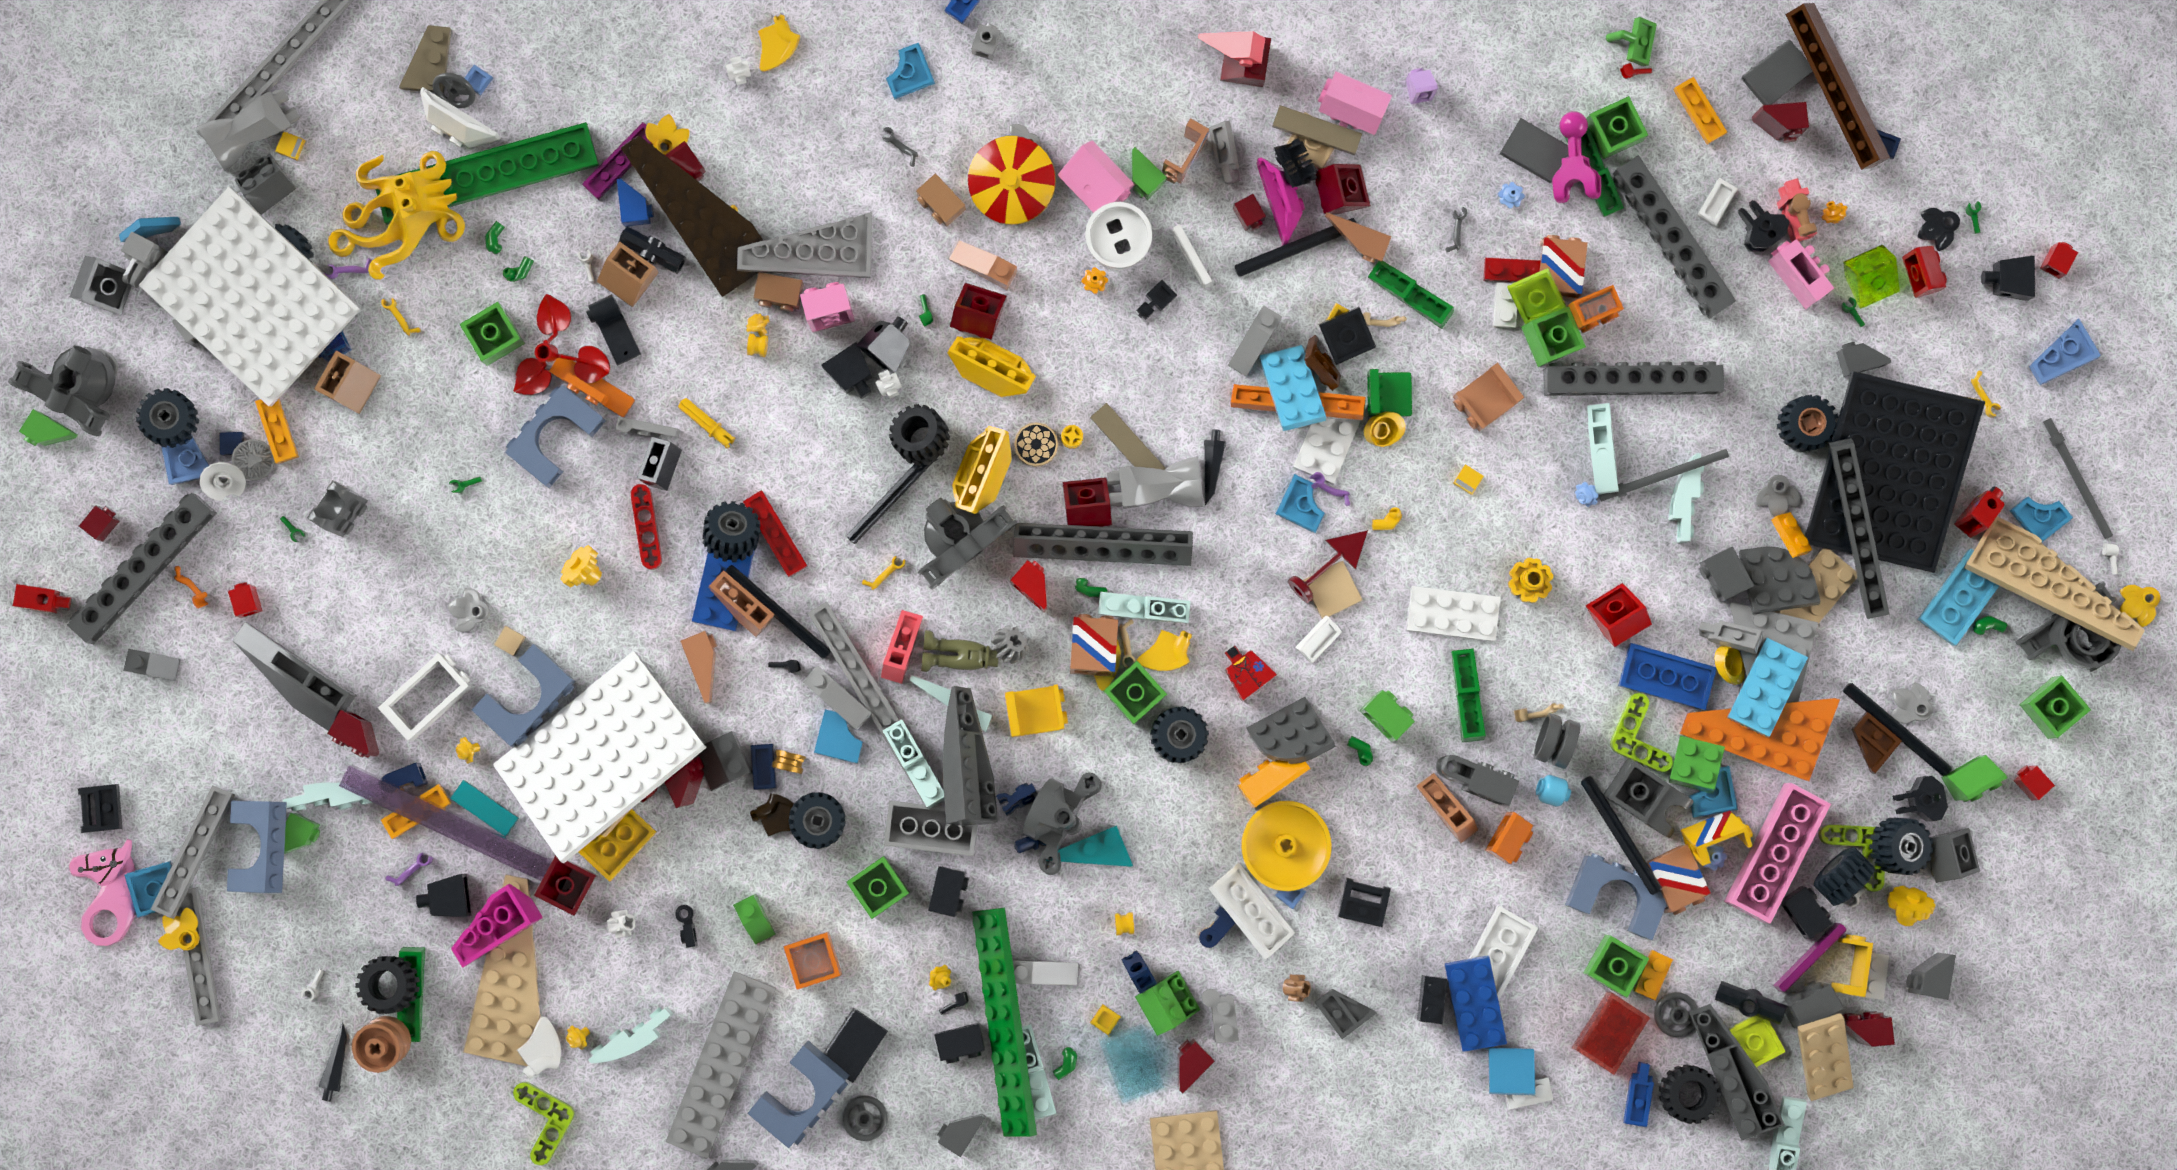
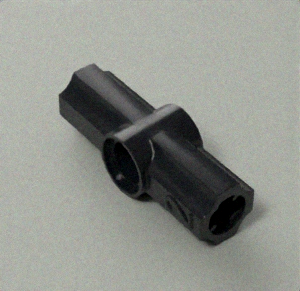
M628 226L620 235L619 241L646 261L650 260L649 262L654 265L657 263L676 274L681 271L686 257L666 247L660 240L652 236L647 237Z
M1721 981L1715 996L1716 1001L1739 1009L1747 1017L1756 1015L1779 1025L1787 1008V1005L1763 997L1760 991L1756 989L1745 990ZM1747 1001H1752L1755 1005H1752Z

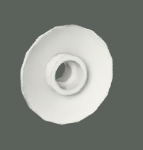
M218 462L211 464L200 475L202 491L216 501H222L225 496L230 494L240 496L245 489L246 479L243 472L237 466L230 463Z

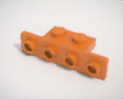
M562 358L556 359L549 372L568 383V389L576 394L581 391L587 395L585 399L597 406L600 403L619 416H626L635 402L633 397L604 379L594 383H585L577 378L574 373L575 361Z

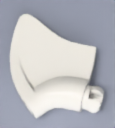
M544 1016L540 1017L530 1039L517 1049L522 1059L528 1065L523 1069V1073L529 1079L547 1068L557 1069L560 1062L561 1047L558 1035L551 1022Z

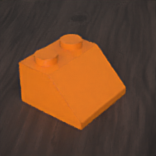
M1506 812L1485 851L1507 864L1516 863L1522 854L1521 846L1524 842L1528 843L1533 835V831H1531L1533 825L1515 812Z

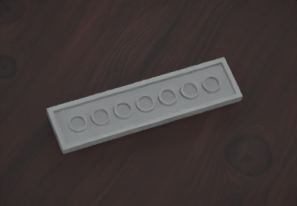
M733 972L665 1142L708 1159L776 987L738 972Z

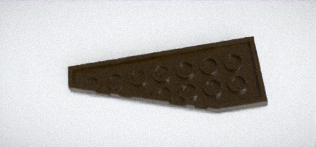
M637 136L621 147L722 297L758 274V272L737 271L738 247L764 241L750 221L641 136Z

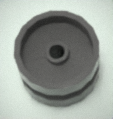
M1548 713L1536 741L1534 759L1545 763L1552 757L1553 766L1566 769L1578 742L1581 728L1580 723L1569 719L1562 725L1561 716Z

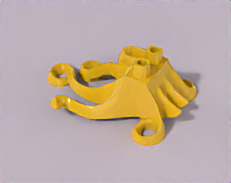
M429 151L421 157L420 171L408 172L402 175H391L374 179L368 178L369 171L383 162V155L361 164L356 171V180L359 185L364 189H379L381 192L366 205L353 202L345 206L342 212L344 223L351 229L362 228L366 225L372 211L379 207L390 208L394 214L393 219L385 232L374 237H362L346 229H336L328 238L330 250L337 256L346 257L353 252L355 244L373 248L388 245L396 240L402 241L400 248L376 257L369 264V275L374 279L381 280L385 276L381 273V268L405 260L416 248L431 223L436 222L437 233L443 241H457L464 233L465 222L460 214L447 207L456 200L457 196L456 193L444 195V191L450 187L452 181L451 179L439 180L445 172L446 162L442 154L437 151ZM435 159L436 165L427 169V161ZM360 208L362 213L360 217L356 221H354L351 217V213L354 209ZM454 220L457 227L456 232L450 234L446 231L445 226L447 222ZM341 236H346L348 245L340 249L337 241Z

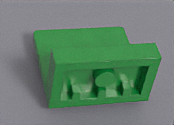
M1370 369L1368 371V417H1373L1383 412H1395L1401 417L1412 416V378L1410 372L1379 373V369Z

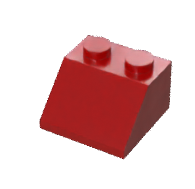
M1934 246L1914 248L1902 257L1915 298L1936 293L1946 288L1947 278L1945 273L1941 271L1939 265L1940 256L1935 251Z
M1027 560L1010 579V583L1045 613L1047 610L1044 568L1036 561L1031 563Z
M1623 583L1585 605L1604 637L1614 647L1652 625L1646 606Z

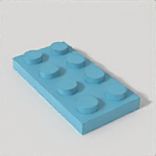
M1302 345L1260 355V363L1283 431L1326 421V414L1311 370L1305 364V352Z
M1972 548L1968 549L1917 619L1952 646L1958 644L1999 587V585L1965 569L1966 563L1974 552Z
M1766 638L1727 718L1769 738L1808 657Z

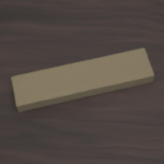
M1279 105L1272 125L1273 128L1354 156L1362 136L1360 132Z
M1108 403L1104 404L1090 417L1134 467L1166 469Z

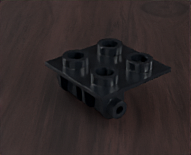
M1299 138L1291 141L1289 144L1274 147L1275 158L1282 165L1285 179L1292 188L1309 184L1318 178L1316 175L1318 172L1313 163L1303 167L1312 162V159L1303 163L1300 161L1309 156V153L1298 157L1307 151L1303 141H1300Z

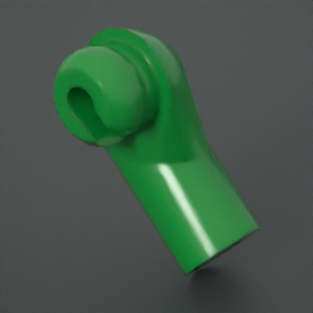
M495 221L485 235L486 249L495 255L502 250V245L498 244V236L505 228L498 221Z
M524 256L519 267H506L503 270V277L509 282L525 279L534 260Z
M1086 578L1076 579V591L1088 597L1100 598V592H1107L1106 587L1087 586L1088 580Z
M1985 616L1975 622L1973 631L1978 635H1983L1985 631L1992 628L2003 633L2006 630L2007 623L1992 616Z
M1351 735L1347 746L1357 750L1361 765L1369 766L1373 761L1370 745Z
M1071 1047L1063 1049V1065L1053 1071L1058 1081L1076 1068L1078 1056Z

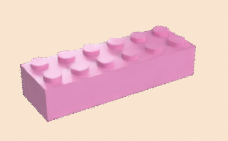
M1784 783L1724 902L1763 923L1771 924L1831 804L1793 783Z

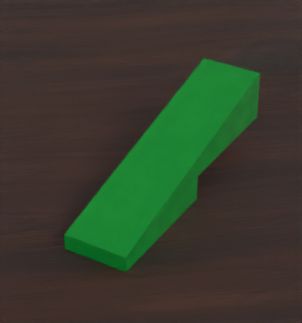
M1588 127L1586 133L1581 137L1582 155L1589 158L1590 166L1601 176V196L1595 199L1602 216L1605 217L1624 207L1609 169L1605 168Z
M1379 260L1368 275V278L1441 329H1443L1454 313L1452 305L1422 288L1414 279L1383 260Z
M1474 648L1453 650L1451 655L1462 743L1482 741L1485 739L1486 734L1479 696L1480 686Z
M402 947L399 951V957L404 958V961H409L412 964L410 968L417 970V973L414 975L419 977L420 982H416V987L420 988L419 992H414V995L417 996L415 1001H410L411 1005L408 1008H403V1011L397 1012V1019L402 1021L408 1028L411 1042H420L425 947Z

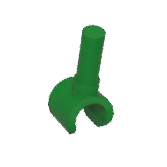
M1979 201L1975 203L1976 210L1971 208L1970 203L1965 209L1966 214L1973 221L1975 234L1981 233L1978 213L1982 206Z
M922 294L920 299L924 313L919 315V318L925 327L933 323V317L928 308L926 296Z
M1849 297L1848 301L1852 304V307H1847L1843 302L1842 310L1850 313L1859 326L1862 327L1865 323L1855 309L1857 302L1854 298Z
M480 476L465 481L451 480L449 482L450 485L458 483L459 486L457 490L451 492L461 493L465 487L482 482Z
M285 516L280 518L291 532L290 537L292 541L299 542L294 536L297 531L305 537V532L302 529H296Z

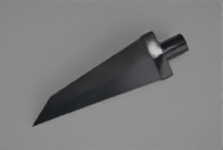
M1212 429L1211 440H1204L1205 505L1215 494L1223 453L1226 447V441H1220L1221 430Z
M343 1022L319 1083V1087L324 1089L322 1096L324 1101L331 1102L333 1091L340 1092L347 1041Z

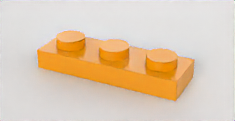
M1694 77L1673 89L1706 145L1727 133V130Z
M280 398L272 407L268 406L261 399L256 400L255 403L275 463L281 464L298 458L299 455Z
M438 784L381 819V822L391 839H395L452 803L441 784Z

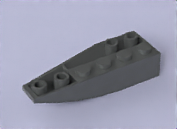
M244 622L232 640L294 709L327 731H329L340 710L346 711L357 696L247 622Z
M959 686L951 687L943 744L946 824L968 826L998 822L994 776L971 688Z
M1708 1004L1689 1011L1741 1141L1784 1126L1785 1124L1767 1081L1712 1005Z

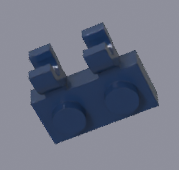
M1024 783L1015 788L1016 792L1012 793L1013 795L1011 796L1007 793L996 795L1001 805L1008 802L1006 806L1002 807L1006 816L1011 815L1016 809L1034 802L1038 793L1033 783L1029 785Z

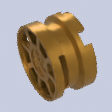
M775 750L776 760L772 762L773 768L802 774V762L806 760V756Z

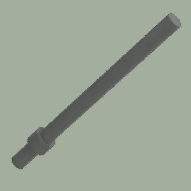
M2052 418L2043 421L2051 436L2049 439L2052 445L2056 446L2104 539L2113 536L2064 443L2065 438L2062 432H2058Z
M1727 448L1627 484L1620 483L1618 484L1619 492L1598 494L1601 502L1616 496L1620 498L1626 496L1630 491L1728 458Z

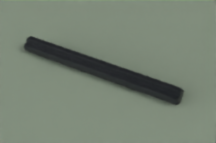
M1354 218L1348 219L1349 221L1357 223ZM1330 226L1236 264L1234 266L1235 272L1238 277H1242L1342 235L1334 226Z
M929 461L928 465H924L922 462L920 466L914 464L846 535L847 539L856 544L929 468L933 461Z
M730 565L725 570L728 575L775 614L774 617L818 656L825 659L831 651L736 567Z
M1853 683L1845 686L1843 692L1902 740L1907 747L1939 774L1946 776L1950 773L1952 767L1857 686Z
M1592 776L1584 778L1581 781V785L1651 895L1658 893L1662 890L1660 883Z

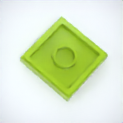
M1549 268L1507 286L1525 324L1566 308V304Z

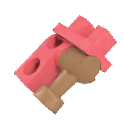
M1798 178L1787 181L1783 187L1778 189L1781 199L1777 202L1778 209H1782V214L1789 220L1787 231L1791 243L1796 239L1800 242L1813 238L1817 234V228L1815 223H1810L1807 212L1811 204L1807 198L1809 194L1808 187L1801 188Z

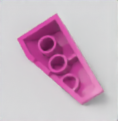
M507 884L492 894L482 910L476 914L470 926L464 930L451 948L461 967L464 968L541 920L543 917L532 898L511 884Z

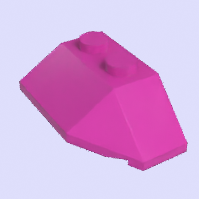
M1261 157L1257 159L1256 165L1282 245H1286L1301 219L1302 211L1305 210L1302 198L1297 196L1296 190H1298V187L1292 188L1287 183L1284 169Z

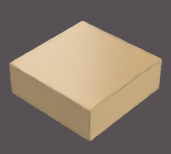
M505 626L494 645L515 656L526 637Z

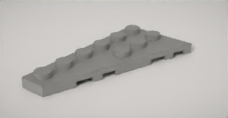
M872 212L801 230L797 233L779 236L771 240L738 247L737 271L870 278Z

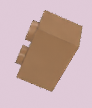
M936 173L916 190L918 196L916 200L924 209L929 207L933 212L931 216L939 225L943 223L947 227L966 210L965 204Z
M758 272L753 298L756 302H759L758 305L761 307L771 308L772 305L780 306V310L793 312V309L799 310L800 294H802L804 283L799 279Z

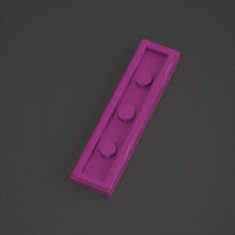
M644 122L582 183L596 199L599 200L617 182V179H620L633 166L622 151V146L637 136H641L653 145L646 137L647 125Z
M1834 923L1773 986L1780 992H1786L1847 929L1841 923Z

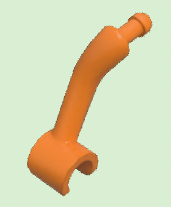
M175 566L176 575L174 579L188 586L196 594L192 598L194 606L201 608L208 605V602L204 599L207 597V593L201 592L191 579L181 575L180 566Z

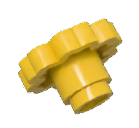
M589 545L584 548H578L571 555V559L565 562L561 570L563 575L560 580L570 588L574 585L579 586L581 583L589 584L590 586L595 585L602 576V572L596 565L598 552Z
M1526 558L1523 563H1515L1509 571L1512 579L1508 582V587L1511 594L1514 596L1519 595L1522 602L1535 603L1538 598H1546L1552 590V585L1549 582L1554 576L1548 565L1542 566L1540 559Z
M1903 885L1894 887L1887 899L1888 906L1895 909L1897 922L1904 926H1913L1917 921L1929 919L1936 906L1934 899L1927 897L1925 891L1915 887L1909 889Z

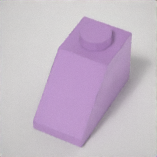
M1423 68L1410 71L1411 73H1408L1406 78L1410 103L1432 101L1438 86L1431 71H1424Z

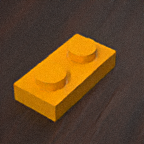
M1791 512L1777 515L1771 520L1792 558L1808 554L1812 551L1807 538L1804 536Z
M1651 950L1648 955L1649 960L1639 976L1633 991L1656 1000L1673 959Z

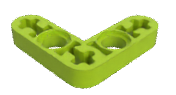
M1642 693L1633 694L1625 705L1611 738L1610 747L1615 753L1655 771H1668L1673 764L1672 757L1668 753L1635 739L1648 710L1649 699ZM1640 697L1644 706L1638 707L1636 713H1640L1638 717L1635 714L1628 713V710L1634 711L1636 704L1633 703V700ZM1627 717H1632L1635 720V727L1632 730H1628L1624 726V720ZM1624 738V743L1629 746L1632 745V742L1635 743L1631 748L1630 755L1627 754L1630 749L1621 747L1620 750L1618 749V744L1615 743L1616 740ZM1639 746L1647 750V756L1644 759L1637 758L1635 754ZM1652 751L1655 752L1653 756L1656 758L1664 756V761L1667 762V765L1660 768L1658 767L1659 763L1651 760V764H1649L1648 761L1652 757Z
M1824 825L1820 828L1818 836L1820 841L1827 845L1862 846V855L1868 860V856L1873 853V850L1870 849V844H1872L1873 840L1863 839V834H1873L1875 827ZM1831 828L1832 833H1841V837H1831L1829 841V838L1825 837L1824 834ZM1850 829L1857 833V839L1854 842H1849L1846 838V833ZM1877 865L1874 867L1879 869V873L1874 872V879L1878 880V884H1874V888H1872V884L1868 883L1864 886L1870 892H1877L1884 886L1885 871L1881 870V867Z
M522 1082L516 1085L513 1090L515 1100L549 1119L530 1153L532 1162L540 1166L551 1160L575 1113L573 1107L529 1082ZM527 1087V1092L531 1095H535V1091L539 1093L534 1098L533 1104L529 1103L532 1100L529 1096L520 1097L521 1092L519 1088ZM541 1097H547L550 1101V1106L547 1110H543L538 1106V1100ZM555 1102L558 1103L556 1109L560 1111L568 1110L567 1115H569V1118L561 1120V1115L556 1111L553 1112V1115L549 1114L554 1108ZM550 1128H555L559 1133L558 1139L555 1141L547 1138L546 1133ZM543 1140V1142H545L546 1144L552 1145L553 1148L551 1149L550 1147H547L544 1153L547 1156V1158H542L541 1160H538V1154H536V1151H541L545 1145L541 1144V1141Z

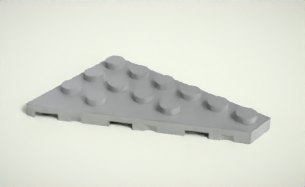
M1731 602L1730 608L1734 624L1763 632V638L1756 654L1740 650L1746 677L1766 638L1808 657L1786 703L1798 702L1818 622L1776 612L1752 614L1750 606Z

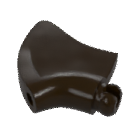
M770 793L766 803L750 811L752 821L757 822L761 820L768 837L779 832L791 831L789 813L794 803L786 797Z

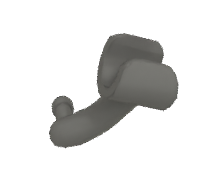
M885 127L883 130L890 132L891 136L882 137L883 141L891 142L903 153L912 156L910 166L914 167L918 153L896 139L893 129Z
M1462 207L1464 216H1458L1456 210L1453 212L1455 219L1453 241L1455 245L1446 247V252L1455 249L1458 251L1460 249L1462 220L1467 216V209L1465 207Z

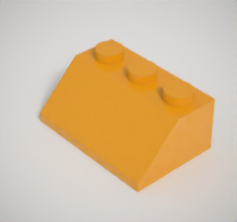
M1267 759L1257 766L1259 771L1251 775L1248 772L1238 779L1241 783L1237 787L1250 806L1255 808L1311 768L1306 762L1289 764L1288 761L1277 760L1269 762Z

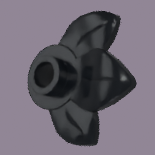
M1938 208L1924 210L1921 216L1926 222L1919 229L1917 237L1922 240H1935L1937 251L1946 249L1953 242L1954 231L1960 225L1959 216L1953 211L1942 212ZM1946 218H1951L1953 220V224L1951 226H1947L1945 224Z

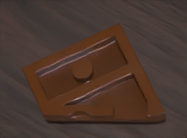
M1314 335L1308 340L1304 358L1305 364L1310 370L1316 372L1323 385L1328 386L1333 391L1339 387L1341 374L1332 363L1328 353L1322 354L1317 347V342L1320 340Z
M1865 712L1851 729L1872 774H1876L1902 742L1868 712Z

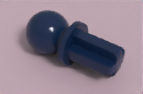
M1029 837L1014 842V848L1017 853L1031 849L1038 850L1039 845L1046 846L1043 842L1035 841Z

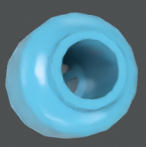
M1547 775L1538 781L1536 795H1538L1542 803L1559 807L1564 801L1567 802L1569 800L1571 789L1568 788V782L1565 779Z

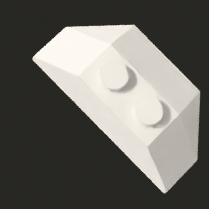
M422 87L420 90L426 119L432 126L431 130L440 136L443 134L451 137L449 141L456 146L461 147L464 145L467 148L498 142L501 139L496 131Z

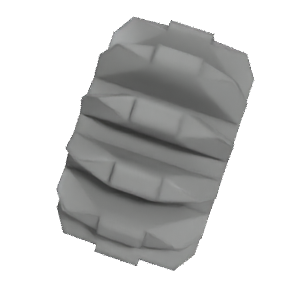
M1010 625L996 631L995 637L991 640L994 644L992 650L998 653L996 658L1002 657L1003 663L1010 662L1011 664L1025 658L1026 652L1030 649L1027 645L1029 639L1023 636L1025 631L1019 632L1018 626L1012 628Z

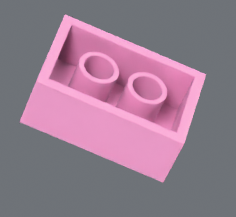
M833 282L827 284L826 288L819 290L817 288H809L804 291V294H800L806 320L812 332L855 322L844 283Z

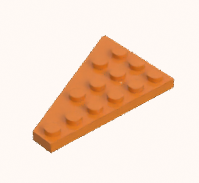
M1830 698L1786 703L1769 738L1728 719L1731 708L1687 713L1680 734L1696 740L1724 746L1725 751L1809 781L1840 699Z

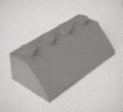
M889 800L884 846L974 856L978 825L959 826L946 824L945 807L933 806L928 809L924 804Z

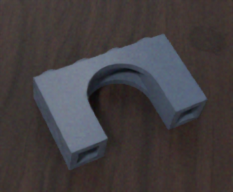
M563 384L553 389L549 395L550 399L548 402L541 404L535 411L536 416L532 421L528 420L522 426L521 434L509 441L505 451L508 456L548 488L555 483L564 471L542 453L539 446V436L542 429L553 420L566 419L574 422L588 435L593 437L606 422L601 415Z
M535 644L518 661L540 683L541 697L536 707L525 714H513L491 694H486L472 709L482 721L511 747L522 744L528 738L526 734L532 728L536 730L543 723L542 717L547 712L552 713L559 706L557 701L563 695L567 697L575 688L573 684L576 681Z
M231 801L230 823L252 825L259 834L261 848L259 857L252 867L248 869H228L227 891L282 893L287 802Z
M1594 853L1591 856L1584 855L1565 905L1585 914H1590L1601 887L1609 881L1622 880L1632 887L1637 898L1636 909L1627 931L1645 939L1653 940L1667 905L1661 891L1651 895L1635 870L1633 873L1625 871V866L1613 862L1612 865L1605 863L1604 857Z
M809 1040L789 1063L811 1081L815 1091L813 1105L803 1111L790 1110L766 1091L747 1113L788 1149L793 1143L798 1146L806 1136L803 1131L807 1126L812 1129L820 1119L817 1114L821 1109L825 1112L834 1102L831 1097L836 1092L839 1095L848 1085L845 1081L850 1076Z

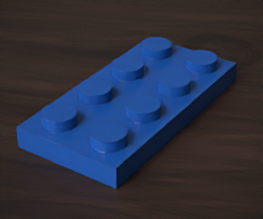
M753 550V554L750 557L746 555L745 560L737 559V562H732L731 560L724 562L720 557L718 559L714 558V553L707 554L692 622L736 631L737 619L708 587L730 565L736 567L749 578L755 550Z
M1630 643L1618 686L1704 711L1708 704L1717 668Z
M1489 955L1445 963L1462 1052L1507 1044Z

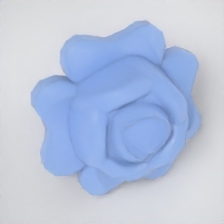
M1510 182L1509 185L1503 184L1502 190L1498 192V197L1501 198L1500 203L1506 205L1509 209L1513 208V206L1519 207L1521 200L1525 197L1521 193L1523 188L1517 186L1514 182Z
M1587 482L1576 485V498L1581 504H1585L1587 507L1597 504L1598 494L1594 485H1588Z
M1715 844L1706 847L1711 863L1703 867H1709L1713 871L1717 870L1718 867L1722 868L1724 860L1727 858L1726 853H1723L1724 848Z

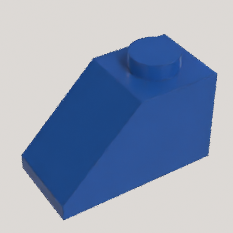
M617 179L621 223L623 226L651 224L650 218L654 217L652 204H649L644 196L622 179Z

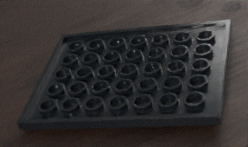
M1856 371L1851 372L1832 442L1850 438L1854 442L1878 560L1935 573L1985 401ZM1829 449L1805 537L1810 545L1852 554L1833 459Z

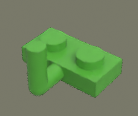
M1642 17L1634 18L1632 33L1626 30L1616 31L1607 34L1606 40L1608 42L1620 39L1629 41L1626 60L1643 67L1648 66L1657 24Z

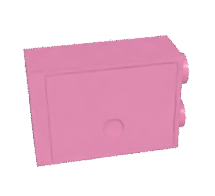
M1336 71L1332 79H1327L1318 99V102H1321V106L1318 111L1330 116L1332 120H1340L1339 125L1347 128L1348 125H1352L1356 130L1361 129L1375 135L1392 95Z
M1093 140L1082 145L1058 173V176L1093 213L1106 204L1125 201L1131 195L1129 190L1135 185Z
M1797 239L1792 243H1789L1787 240L1771 253L1773 257L1768 262L1801 305L1807 309L1834 289L1825 277L1830 268L1826 264L1818 268L1817 265L1820 263L1819 257H1810L1815 252L1812 245L1803 248Z

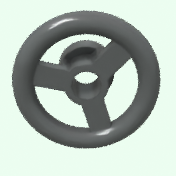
M442 73L433 80L434 93L456 108H466L473 104L475 91L463 76L454 73ZM440 82L447 88L448 97L441 92ZM459 95H469L466 101H455V98Z
M1668 993L1655 1006V1022L1658 1028L1668 1036H1686L1694 1030L1695 1026L1688 1011L1684 1007L1678 1006L1676 999L1685 1001L1690 1006L1691 1011L1698 1007L1694 1000L1684 993ZM1669 1001L1671 1011L1669 1018L1663 1023L1661 1010L1664 1004ZM1676 1011H1679L1681 1014L1678 1019L1674 1017ZM1687 1021L1690 1022V1024L1682 1030L1676 1031L1669 1029L1674 1023L1682 1025Z
M872 1096L856 1097L844 1109V1128L856 1140H874L884 1132L887 1126L888 1115L886 1108L878 1099ZM864 1102L875 1105L881 1117H875L870 1111H867ZM857 1105L859 1112L855 1117L856 1125L852 1128L849 1116L851 1110ZM862 1115H867L869 1117V1121L867 1123L861 1121ZM872 1124L879 1125L873 1133H858L860 1129H867Z

